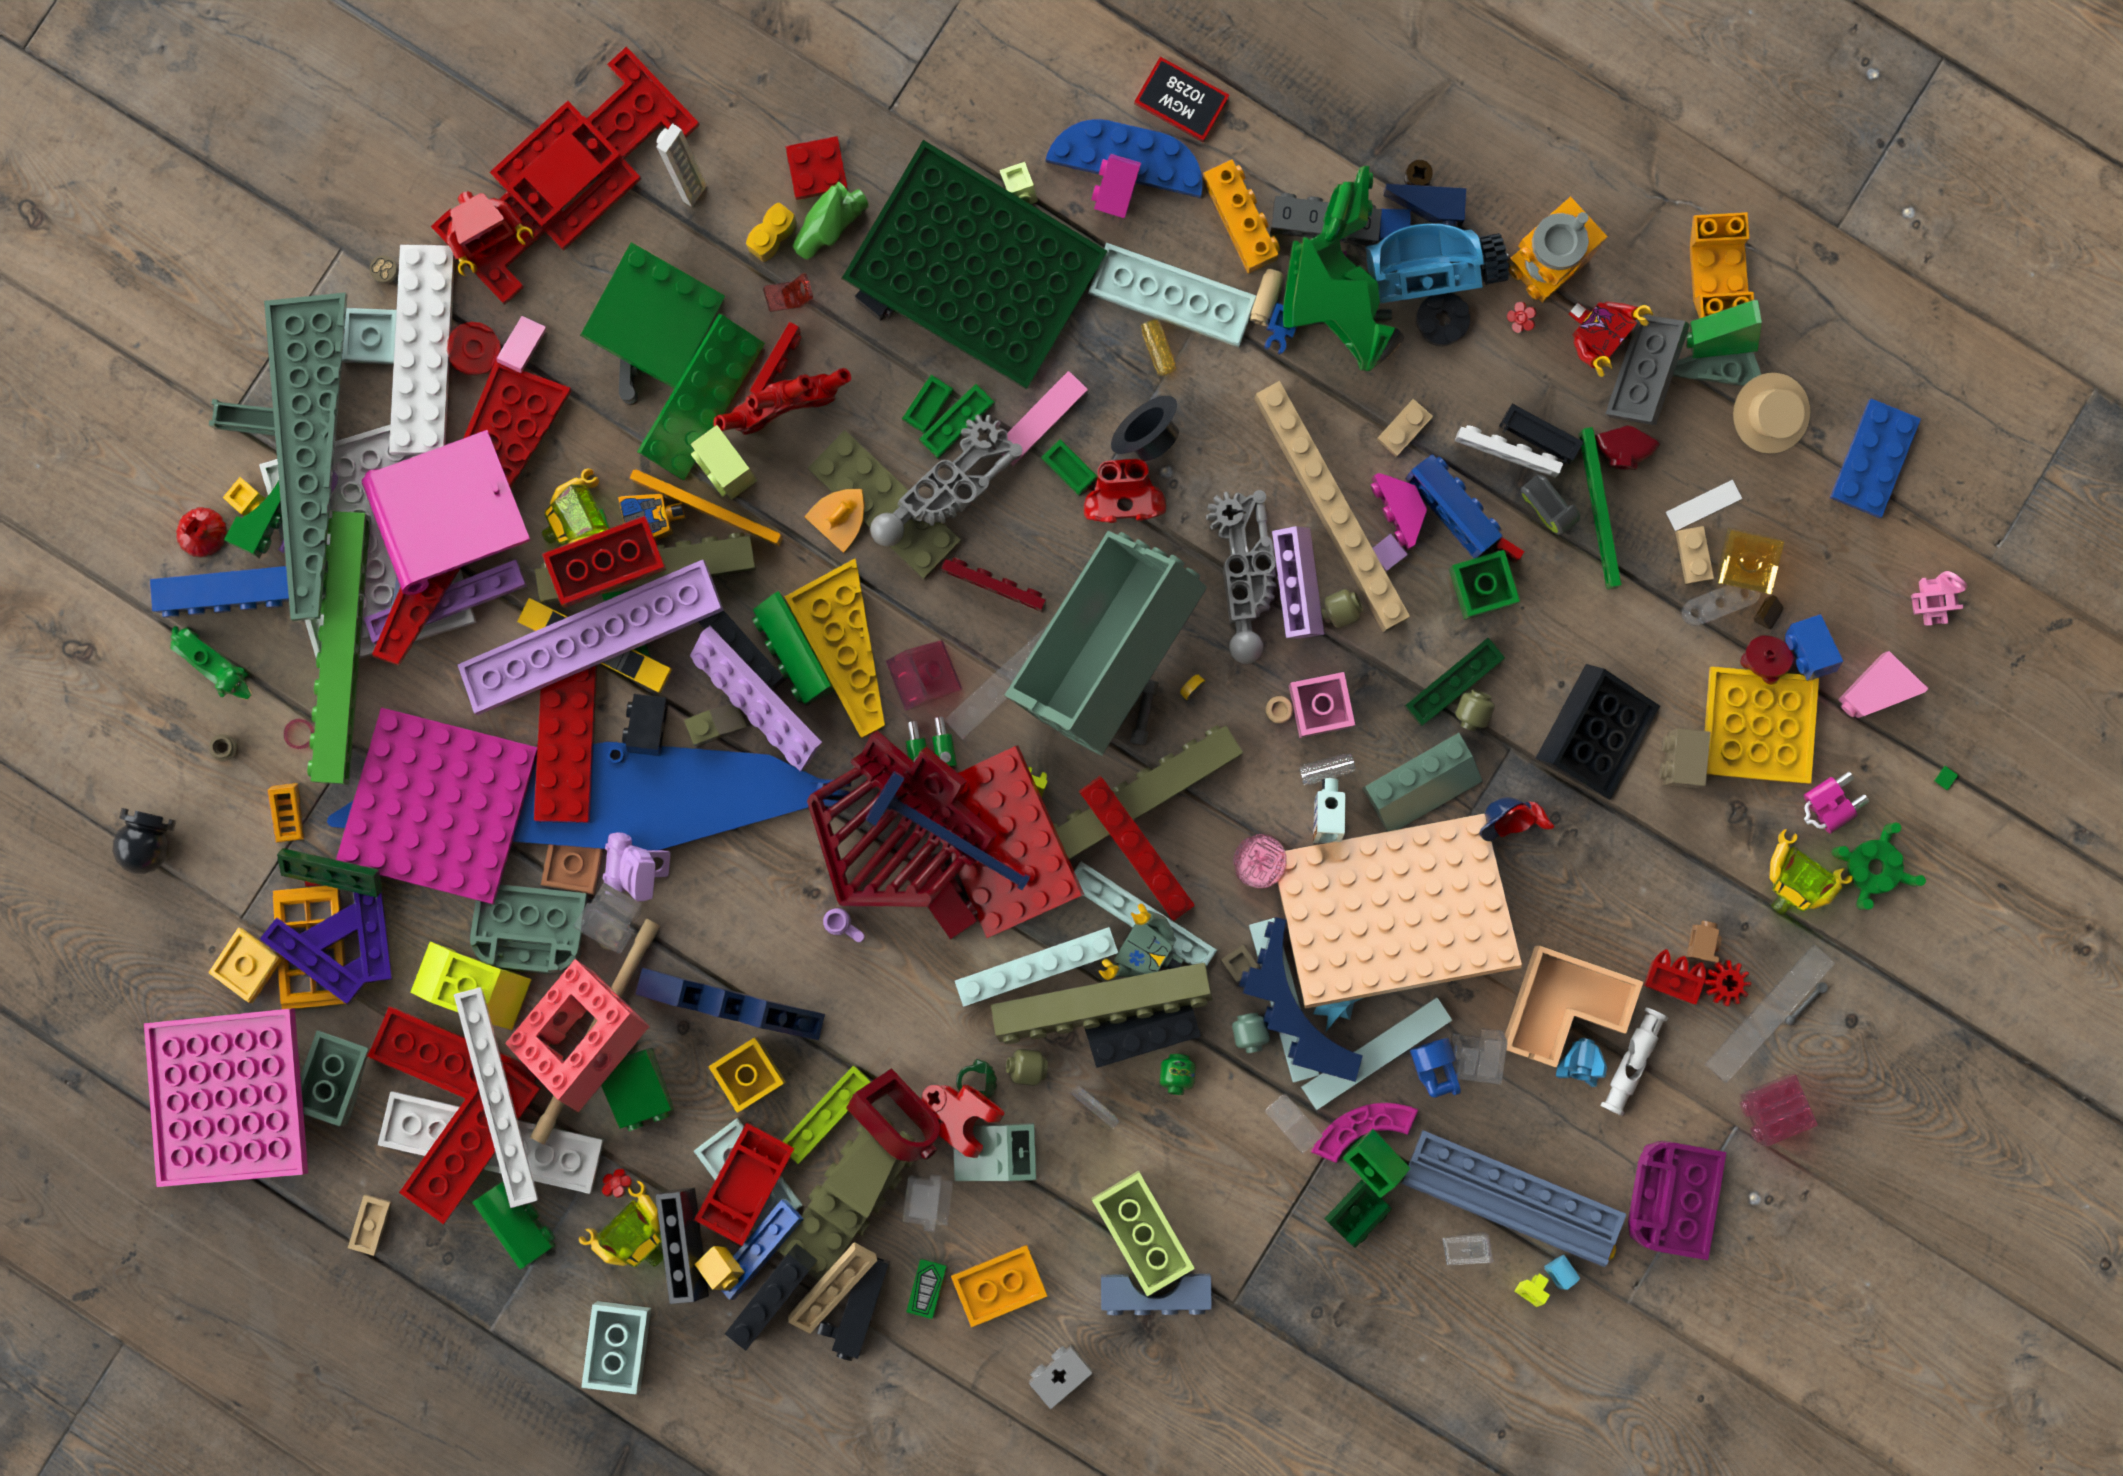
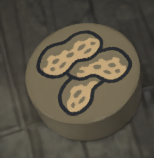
M384 255L378 256L370 264V274L377 282L387 284L397 277L398 266L392 258Z

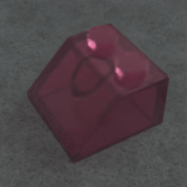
M943 640L905 650L885 661L905 711L924 706L962 690Z

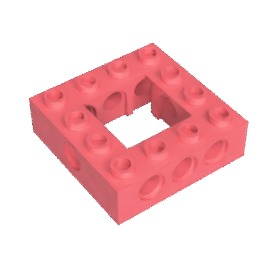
M575 959L505 1044L559 1101L579 1112L650 1026L594 971ZM588 1010L598 1022L564 1062L562 1060L563 1056L553 1050L549 1044L557 1045L563 1041L568 1030Z

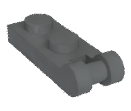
M620 359L619 396L627 405H634L639 398L638 393L634 389V377H638L639 369Z

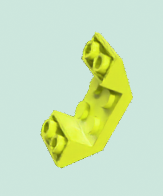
M430 941L410 993L436 1005L458 1012L454 994L482 987L492 1025L513 1030L532 979L467 957L453 949Z

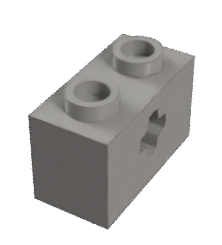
M1072 1345L1067 1349L1064 1346L1060 1347L1051 1355L1053 1361L1046 1367L1043 1364L1039 1365L1030 1373L1032 1379L1029 1380V1385L1050 1410L1092 1374V1369ZM1057 1369L1059 1372L1064 1370V1380L1059 1378L1054 1380L1053 1370Z

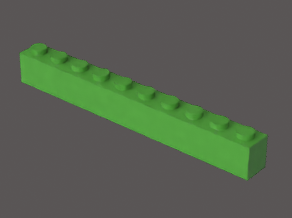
M332 511V518H329L328 534H331L330 545L326 546L325 558L328 561V572H324L323 587L326 588V597L322 599L321 614L324 615L323 625H320L318 638L322 642L321 652H318L316 657V666L320 668L319 679H316L314 683L317 706H314L312 709V722H315V732L311 733L310 749H313L312 760H309L307 767L308 776H311V782L349 785L371 521V517L366 513Z

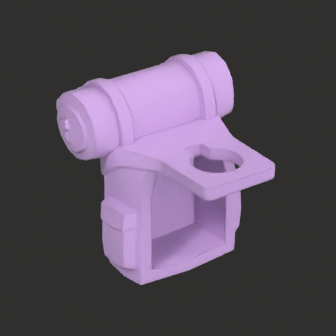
M617 832L609 835L608 843L605 845L607 860L606 871L603 873L604 887L614 893L628 891L636 901L652 899L654 877H667L669 875L670 852L668 850H646L633 846L632 838L625 833ZM655 857L663 859V865L658 870H655V862L653 860Z

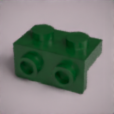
M1361 1179L1324 1219L1348 1243L1356 1248L1367 1239L1368 1234L1379 1223L1385 1220L1392 1208Z

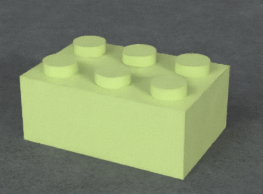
M717 425L691 443L695 450L691 455L722 497L727 494L732 500L757 482L749 467Z

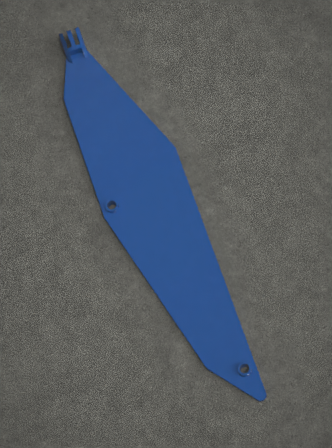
M597 743L593 744L590 823L534 821L536 757L512 842L605 849L609 835L620 832L632 838L633 846L646 850H662L809 808L807 803L809 796L833 780L820 779L802 770L799 771L796 767L767 754L662 746L661 756L629 753L625 746L626 744ZM615 751L621 753L618 760L612 759V754ZM852 782L844 787H851ZM839 789L828 797L843 798L850 791ZM823 799L825 806H833L839 801ZM353 801L331 814L327 819L328 825L335 828H345Z

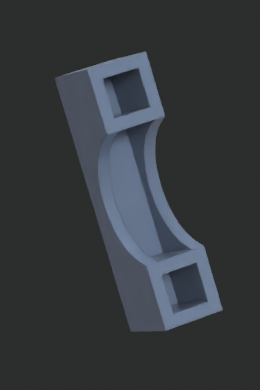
M1128 1274L1101 1275V1310H1107V1315H1123V1310H1134L1135 1315H1150L1151 1310H1162L1163 1315H1176L1178 1310H1189V1314L1200 1315L1205 1314V1310L1211 1309L1210 1274H1185L1181 1276L1179 1283L1172 1291L1160 1296H1147L1140 1292L1132 1284Z

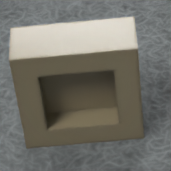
M1244 944L1221 959L1235 982L1241 979L1243 971L1248 972L1249 967L1256 969L1259 967Z

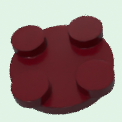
M1762 635L1753 639L1748 644L1745 653L1740 659V664L1762 677L1765 683L1773 685L1789 671L1795 661V657L1784 641L1773 636Z

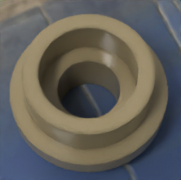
M219 734L211 740L209 751L216 760L228 761L236 754L237 744L231 736ZM222 743L228 745V749L224 753L220 751Z

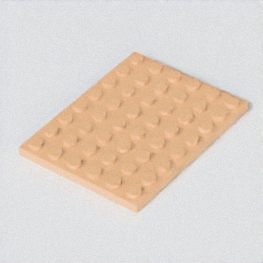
M1485 814L1341 840V842H1330L1285 851L1286 855L1282 853L1287 865L1282 863L1281 860L1280 863L1283 864L1282 868L1285 871L1279 874L1282 877L1280 879L1277 878L1305 1009L1521 968L1522 963L1492 842L1483 840L1479 834L1480 829L1487 823Z

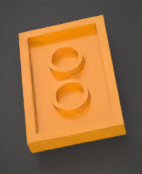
M1027 1244L951 1275L971 1328L1047 1297L1046 1290Z

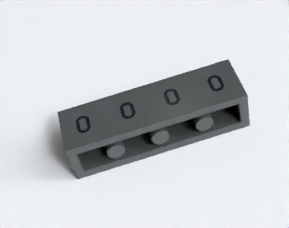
M1282 193L1281 196H1276L1270 233L1311 239L1321 234L1324 224L1323 218L1329 202H1323V199L1320 197H1307V200L1299 199L1296 195L1290 193ZM1373 205L1372 215L1368 216L1367 225L1341 239L1340 242L1365 246L1377 244L1382 209H1376V206Z

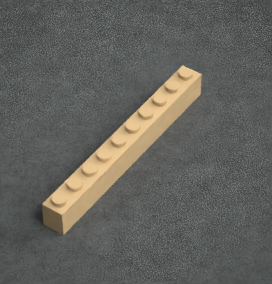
M1278 381L1256 393L1254 398L1256 404L1382 632L1406 621L1410 617L1281 382Z

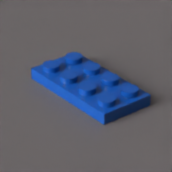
M1874 399L1868 400L1830 499L1881 518L1921 418Z

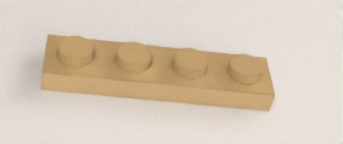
M854 1242L788 1314V1322L811 1334L876 1263V1253Z

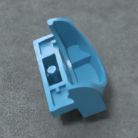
M1419 224L1399 229L1389 234L1378 244L1365 246L1368 272L1378 283L1380 303L1482 288L1480 265L1484 264L1482 249L1478 235L1472 230H1462L1444 224Z

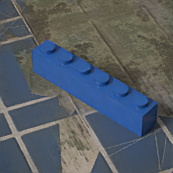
M286 566L150 579L152 612L162 613L164 618L179 617V612L188 611V615L205 614L206 609H214L215 613L231 612V607L240 606V610H255L258 604H266L267 608L283 607V602H289Z

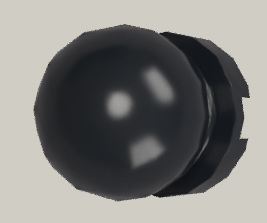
M121 808L119 818L126 820V825L118 830L113 840L112 852L116 862L124 870L133 874H146L155 871L164 863L167 857L169 842L165 833H167V830L174 831L176 820L169 819L167 824L162 822L163 817L136 810L133 816L128 815L129 809Z

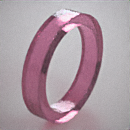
M294 719L285 726L283 733L285 742L295 749L307 748L310 746V739L306 744L296 746L290 742L288 730L297 722L307 724L311 733L315 732L314 727L307 720Z

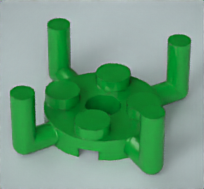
M1897 822L1886 824L1879 840L1865 841L1851 852L1846 846L1832 849L1834 857L1847 862L1848 874L1852 875L1853 884L1861 890L1856 902V907L1859 910L1872 909L1874 903L1870 899L1871 894L1891 891L1899 882L1912 887L1923 886L1926 883V878L1923 875L1913 876L1903 872V855L1890 844L1893 834L1899 833L1902 829L1901 825ZM1873 859L1879 860L1882 865V870L1877 875L1872 874L1868 867Z

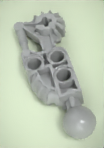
M976 415V424L968 419L966 425L969 429L964 428L961 430V434L967 437L960 441L963 453L953 462L949 460L938 462L898 501L897 505L899 508L894 513H882L875 517L870 527L872 538L881 546H894L903 538L904 524L910 519L914 522H921L922 520L933 526L936 522L943 524L946 522L945 519L955 518L958 511L960 513L964 511L987 489L989 482L1000 471L1002 472L1013 460L1021 456L1023 451L1021 445L1008 441L1006 430H996L1001 422L997 420L991 424V415L986 416L985 422H982L980 415ZM979 434H988L987 441L982 440L980 442L978 440ZM1004 454L984 476L965 475L979 460ZM942 468L950 470L952 478L942 480L938 476V470ZM921 487H929L933 492V496L928 499L922 498L918 490ZM967 488L971 492V497L965 500L959 498L957 489Z
M1257 490L1248 497L1237 492L1233 499H1230L1229 492H1224L1223 500L1216 495L1213 498L1215 504H1208L1207 509L1213 513L1207 514L1206 520H1215L1210 525V529L1214 530L1220 527L1218 536L1229 539L1230 556L1223 565V577L1229 623H1235L1236 634L1230 641L1229 650L1231 656L1242 664L1256 662L1261 657L1263 642L1258 634L1252 631L1251 621L1260 617V613L1263 611H1269V604L1275 598L1273 589L1276 588V583L1273 582V579L1276 578V560L1272 540L1268 537L1265 507L1266 494L1262 490ZM1255 505L1260 540L1248 552L1245 527ZM1226 509H1229L1231 514H1235L1232 520H1228L1227 516H1223ZM1259 558L1266 559L1269 563V569L1265 571L1258 569L1255 564L1256 560ZM1233 561L1239 562L1243 567V571L1239 574L1232 573L1229 569V563ZM1242 588L1246 592V598L1244 600L1235 599L1232 590Z

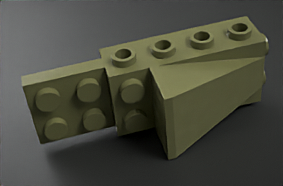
M884 1117V1119H885L891 1126H893L894 1123H892L889 1119H887L886 1117ZM861 1124L856 1129L860 1134L855 1141L852 1142L849 1139L840 1151L844 1155L838 1165L833 1162L824 1174L828 1179L823 1183L822 1187L817 1184L808 1198L812 1201L802 1215L803 1221L777 1250L786 1256L796 1243L818 1260L808 1272L818 1281L836 1263L856 1233L862 1236L871 1223L867 1220L872 1211L879 1212L886 1202L883 1195L887 1189L890 1188L893 1191L903 1178L898 1175L904 1165L910 1168L913 1163L891 1156ZM903 1130L901 1133H899L903 1138L909 1141L915 1142L916 1140L914 1137H912L910 1134Z

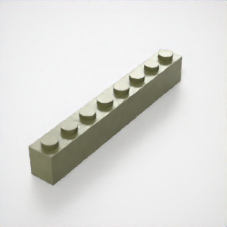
M744 532L729 534V539L718 540L717 536L702 538V543L692 545L691 541L676 542L675 547L666 549L664 545H658L667 569L666 571L606 593L635 589L700 560L706 562L711 577L756 570L751 537L745 536ZM541 563V568L535 569L539 600L542 603L559 601L546 564Z
M1219 725L1212 727L1205 732L1206 738L1198 743L1196 739L1189 741L1182 746L1183 752L1174 757L1173 753H1170L1159 760L1160 766L1151 771L1150 767H1147L1135 774L1137 780L1128 785L1124 781L1112 788L1115 796L1133 820L1139 818L1242 755L1243 752L1228 727L1220 728ZM1091 808L1083 813L1078 809L1066 816L1068 822L1060 827L1057 823L1053 824L1069 860L1110 835Z
M1204 962L991 1004L995 1035L999 1042L1014 1044L1018 1043L1020 1038L1040 1039L1046 1037V1033L1057 1031L1058 1034L1072 1032L1073 1028L1084 1026L1086 1029L1096 1028L1102 1022L1121 1023L1126 1021L1127 1017L1132 1016L1147 1018L1153 1016V1012L1163 1010L1165 1013H1173L1179 1011L1180 1007L1191 1005L1193 1008L1203 1007L1207 1005V1002L1213 1001L1208 971Z

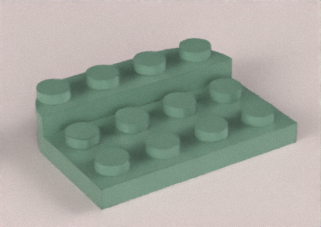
M500 885L494 905L475 901L470 934V944L475 955L481 962L503 970L542 974L564 973L575 959L578 960L581 955L580 945L587 894Z

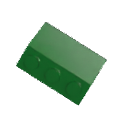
M504 1181L472 1202L520 1270L556 1246L553 1242L555 1239L553 1232L548 1226L545 1225L543 1227L537 1219L539 1213L531 1203L510 1208Z

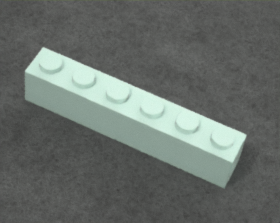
M1108 927L955 980V984L964 1007L1114 955L1118 951Z

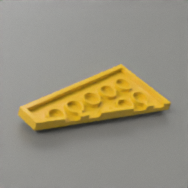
M855 558L784 597L862 739L883 728L885 721Z

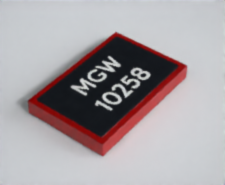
M1160 56L1135 99L1134 105L1195 139L1204 142L1230 95Z

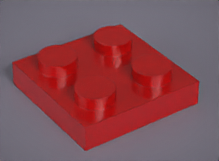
M838 136L785 146L796 200L823 195L832 185H836L837 182H840L848 190Z

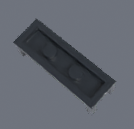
M1513 403L1498 426L1503 429L1502 433H1505L1507 430L1563 460V465L1565 463L1570 464L1575 459L1583 444V441Z

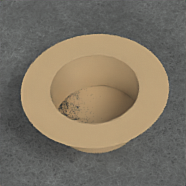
M1780 373L1759 375L1750 380L1739 392L1733 411L1734 425L1740 438L1752 449L1762 453L1785 451L1802 438L1808 427L1810 404L1806 392L1797 381L1787 375Z

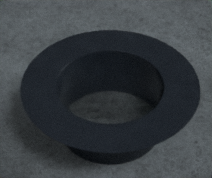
M1172 396L1156 397L1131 412L1118 426L1112 437L1111 448L1113 452L1126 454L1134 451L1141 460L1150 461L1170 449L1179 435V429L1172 421L1177 410L1176 399Z

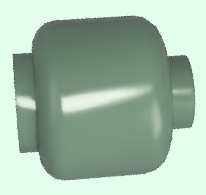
M1258 1012L1237 1016L1238 1020L1232 1024L1236 1046L1238 1048H1246V1053L1262 1051V1045L1267 1044L1270 1040L1267 1023L1263 1022L1264 1017L1259 1016Z

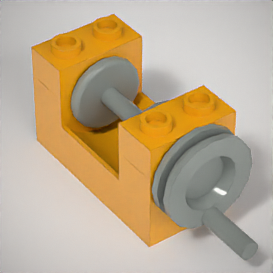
M1570 196L1521 240L1518 245L1520 250L1508 261L1509 273L1516 280L1521 279L1527 286L1526 291L1534 300L1539 299L1543 303L1591 260L1608 236Z

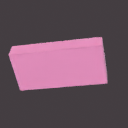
M521 316L499 353L497 362L522 373L544 336L546 327Z

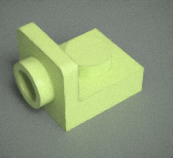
M1025 162L1000 170L1006 190L1029 204L1038 201Z

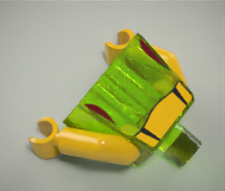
M584 469L581 473V478L575 477L555 489L550 506L544 513L549 526L542 530V536L549 544L557 540L560 545H567L608 530L588 489L594 488L599 484L598 477L586 480L594 474L592 469Z
M1784 829L1778 836L1779 844H1777L1770 862L1769 878L1773 882L1772 890L1779 895L1772 903V908L1784 915L1792 905L1804 912L1808 908L1816 909L1830 904L1842 890V885L1852 881V875L1842 880L1841 873L1845 868L1837 869L1832 874L1795 846L1790 849L1789 846L1797 840V834L1795 833L1791 841H1788L1784 837L1787 829Z
M637 1181L641 1186V1191L638 1194H634L632 1188L628 1187L629 1194L638 1198V1202L633 1199L599 1233L593 1228L585 1229L591 1235L590 1241H587L583 1236L579 1237L581 1244L591 1245V1250L607 1264L619 1266L629 1264L632 1267H637L645 1259L652 1267H655L664 1258L663 1253L656 1248L662 1242L658 1210L650 1196L645 1195L646 1186L640 1181Z

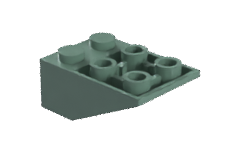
M1034 1123L974 1125V1136L983 1145V1150L978 1158L966 1157L954 1148L955 1181L1036 1180Z

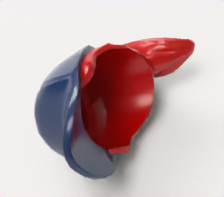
M1504 797L1488 805L1485 810L1487 823L1480 829L1479 834L1483 840L1492 841L1498 836L1505 837L1510 833L1523 832L1533 824H1537L1540 828L1547 830L1554 829L1555 826L1538 803L1532 801L1522 802L1512 797Z

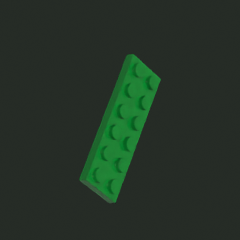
M719 314L637 453L684 481L695 463V459L691 455L695 450L691 443L714 427V418L716 416L724 414L765 342L724 315Z

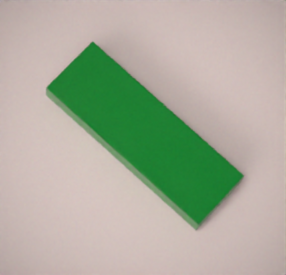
M975 384L919 438V441L939 459L962 436L961 430L964 428L969 429L966 421L970 419L976 423V415L982 417L995 402Z

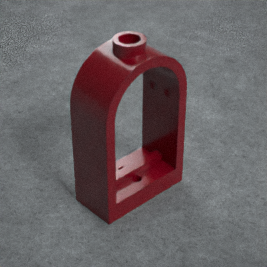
M892 1068L854 1093L846 1109L891 1156L902 1161L913 1162L922 1158L928 1160L935 1154L937 1148L933 1144L940 1131L938 1119L933 1111ZM888 1094L921 1129L925 1136V1141L912 1142L903 1138L872 1104Z

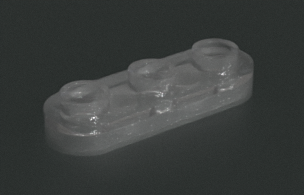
M1742 579L1686 602L1682 608V617L1691 626L1705 624L1756 603L1760 597V587L1752 579ZM1742 589L1748 590V598L1741 596ZM1717 598L1724 601L1723 608H1719L1716 605ZM1692 608L1698 609L1699 616L1697 618L1691 615Z

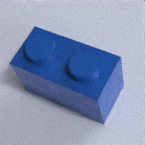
M1820 614L1790 625L1785 634V642L1789 649L1793 650L1797 668L1801 674H1804L1806 680L1810 681L1837 672L1843 663V659L1822 615Z

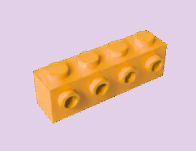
M1233 159L1204 172L1202 180L1249 274L1277 261L1280 247L1274 236L1270 237L1266 230L1269 227L1267 219L1263 212L1258 213L1254 205L1257 203L1252 189L1247 190L1243 182L1246 178L1241 166H1235Z

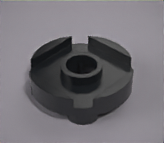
M1453 293L1431 295L1421 303L1416 314V325L1425 341L1435 346L1445 347L1463 338L1470 325L1468 304ZM1442 312L1446 313L1450 319V324L1446 322L1445 326L1439 325L1436 315L1438 313L1441 315Z

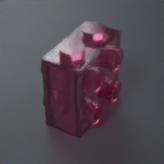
M1796 1074L1785 1075L1740 1094L1742 1102H1740L1741 1110L1746 1118L1750 1117L1753 1127L1750 1128L1755 1141L1757 1143L1760 1142L1763 1146L1768 1147L1818 1126Z

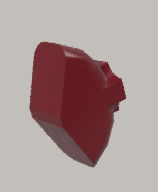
M1628 425L1595 435L1597 451L1609 460V467L1619 470H1636L1638 463L1650 458L1660 446V443L1652 437Z

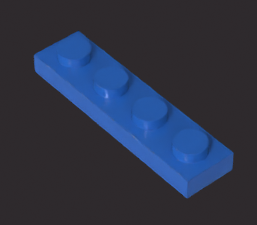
M781 1200L733 1256L745 1273L738 1278L737 1285L727 1291L721 1290L729 1300H735L803 1221L804 1218L787 1200Z

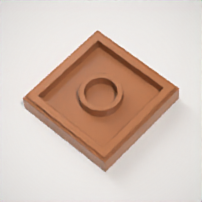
M548 845L541 885L595 895L604 849Z

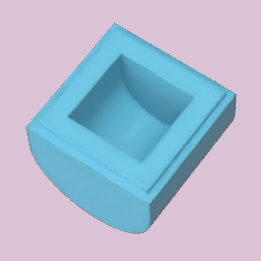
M1565 1255L1557 1257L1544 1266V1269L1558 1289L1568 1290L1580 1280L1579 1275Z

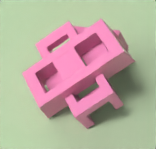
M1950 571L1941 573L1936 579L1926 580V578H1922L1919 581L1920 593L1911 595L1914 615L1923 614L1924 625L1948 623L1947 611L1963 609V604H1958L1957 594L1965 591L1968 587L1967 584Z

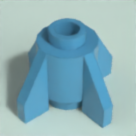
M1580 1038L1579 1041L1573 1042L1571 1049L1557 1066L1556 1077L1570 1078L1571 1076L1574 1079L1585 1081L1591 1087H1597L1598 1078H1605L1607 1065L1600 1048L1595 1045L1593 1040L1587 1038Z

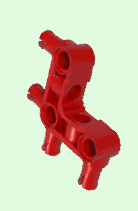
M840 368L830 375L824 373L809 377L804 374L794 380H783L773 383L760 393L747 396L746 402L735 407L731 413L716 416L714 418V427L717 425L721 431L735 429L742 432L743 435L755 433L784 413L803 408H818L836 400L835 395L838 388L851 381V374L846 368Z

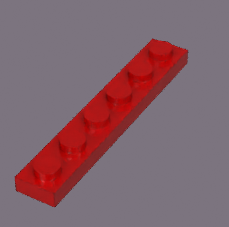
M1101 775L1078 791L1173 921L1195 906Z

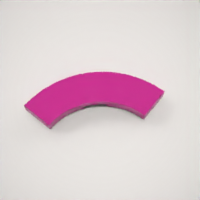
M1374 1103L1355 1108L1334 1120L1321 1133L1311 1152L1337 1163L1340 1155L1353 1141L1372 1129L1375 1131H1396L1408 1135L1418 1110L1396 1103Z

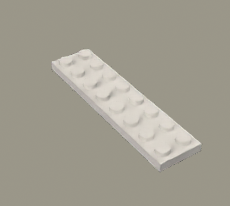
M400 245L389 453L391 455H420L446 445L450 367L446 350L447 340L452 328L455 257L451 248L446 245Z
M391 1091L378 1145L425 1156L460 1106ZM518 1121L534 1181L584 1193H592L604 1139L553 1128L544 1145L530 1138L537 1124ZM496 1153L484 1170L501 1173Z

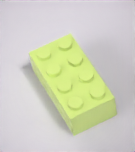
M1139 1171L1092 1197L1094 1205L1147 1296L1195 1269Z

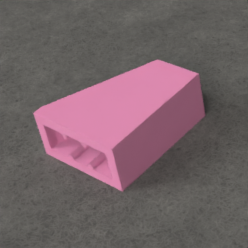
M1888 651L1882 653L1838 700L1843 704L1841 708L1849 716L1860 718L1925 693L1928 688Z

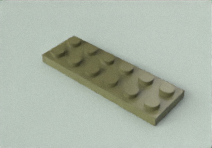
M845 430L808 467V470L832 493L844 489H862L865 504L863 522L869 528L874 518L878 515L894 513L899 508L897 505L898 501L909 491ZM910 519L904 524L905 531L901 541L889 547L920 577L925 579L961 540L945 524L936 522L933 526H930L925 521L914 522Z

